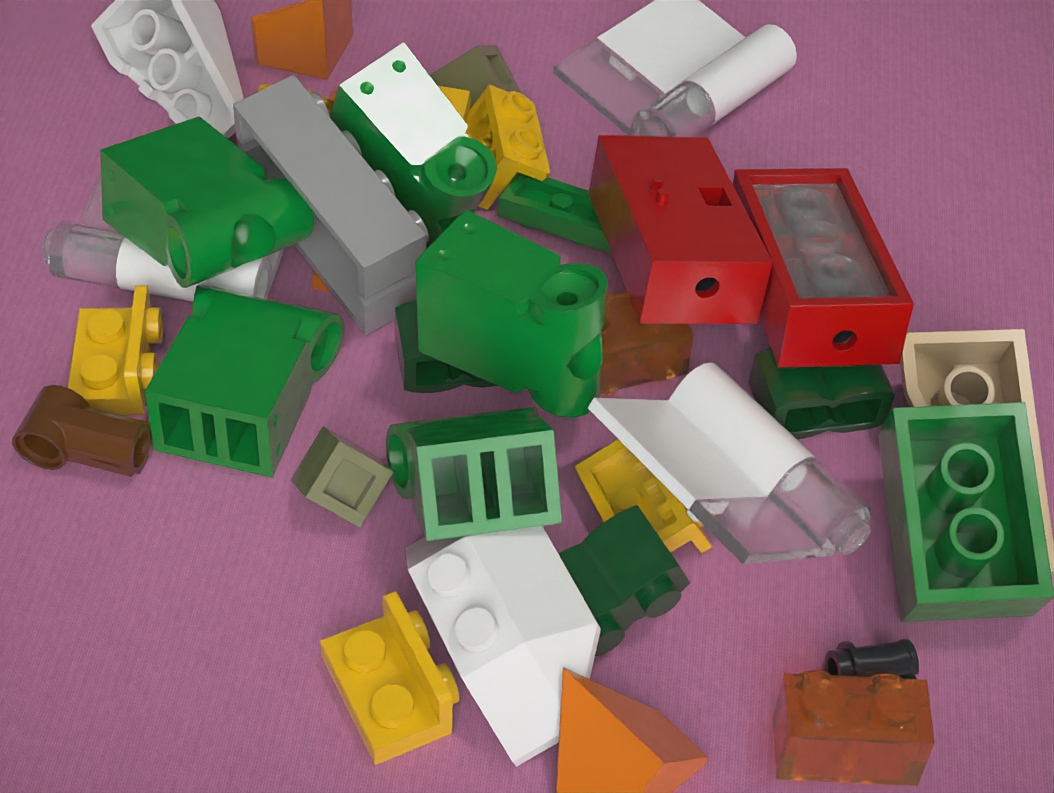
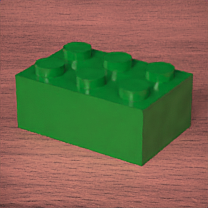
M1026 402L893 408L879 431L878 437L901 622L1034 616L1054 598V589Z

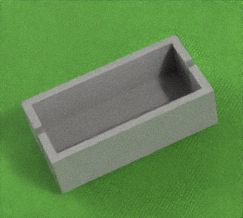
M294 74L234 103L236 137L241 143L237 146L263 166L266 179L277 177L289 181L313 211L314 227L312 234L305 241L295 244V247L365 336L395 320V307L417 300L415 260L426 250V243L429 241V234L421 217L413 210L406 211L395 197L393 187L387 176L381 170L373 171L363 159L360 147L353 135L347 130L342 132L330 119L328 109L319 94L314 91L309 93Z

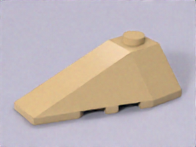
M1025 330L907 332L900 362L904 396L909 407L1026 402L1051 574H1054V542Z

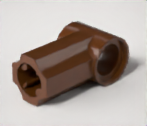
M59 385L43 387L12 437V445L15 451L24 460L37 467L55 470L64 466L66 461H71L130 477L135 473L140 474L149 458V448L152 441L150 422L91 408L81 395Z

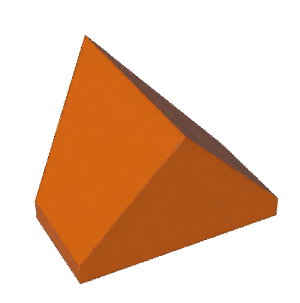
M306 0L252 16L251 27L255 60L259 65L328 80L353 36L351 0Z
M563 667L556 793H673L707 764L708 756L660 711Z

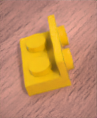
M489 84L470 109L466 122L468 127L465 132L469 138L476 139L487 146L495 157L497 171L494 181L484 199L478 205L487 210L499 194L504 192L515 178L516 172L540 181H544L550 174L535 104L519 92H508Z
M135 285L132 308H79L68 388L81 395L91 408L118 415L145 414V389L158 369V358L156 353H152V344H161L163 341L161 307H152L148 285Z
M619 439L574 466L603 522L625 509L638 505L670 553L690 540L701 553L713 547L702 528L711 521L694 522L687 514L688 509Z
M396 591L382 596L383 617L320 640L321 656L375 765L452 734L453 704L459 702L458 688L450 669L445 663L435 665L427 650L430 648V639L421 615L417 610L407 612Z

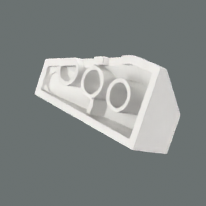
M115 0L91 25L109 63L119 73L129 76L139 85L138 90L147 98L155 100L169 113V118L176 124L200 116L226 138H229L236 132L233 104L244 99L221 12L214 0Z

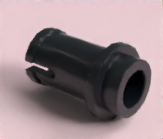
M908 639L855 647L850 641H844L838 644L836 650H829L826 653L825 672L827 681L833 691H843L845 695L853 697L859 695L862 688L916 682L915 674H919V660L914 645Z

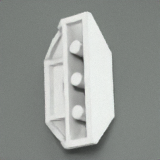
M538 526L426 541V538L423 537L406 547L408 571L461 678L512 762L517 767L559 742L563 667L590 679L601 628L544 527Z

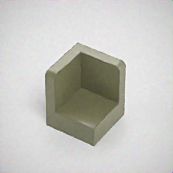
M497 45L476 46L429 75L437 86L470 91V109L489 84L508 92L516 91L521 93Z
M323 426L293 474L291 481L309 500L361 527L394 472L372 453Z

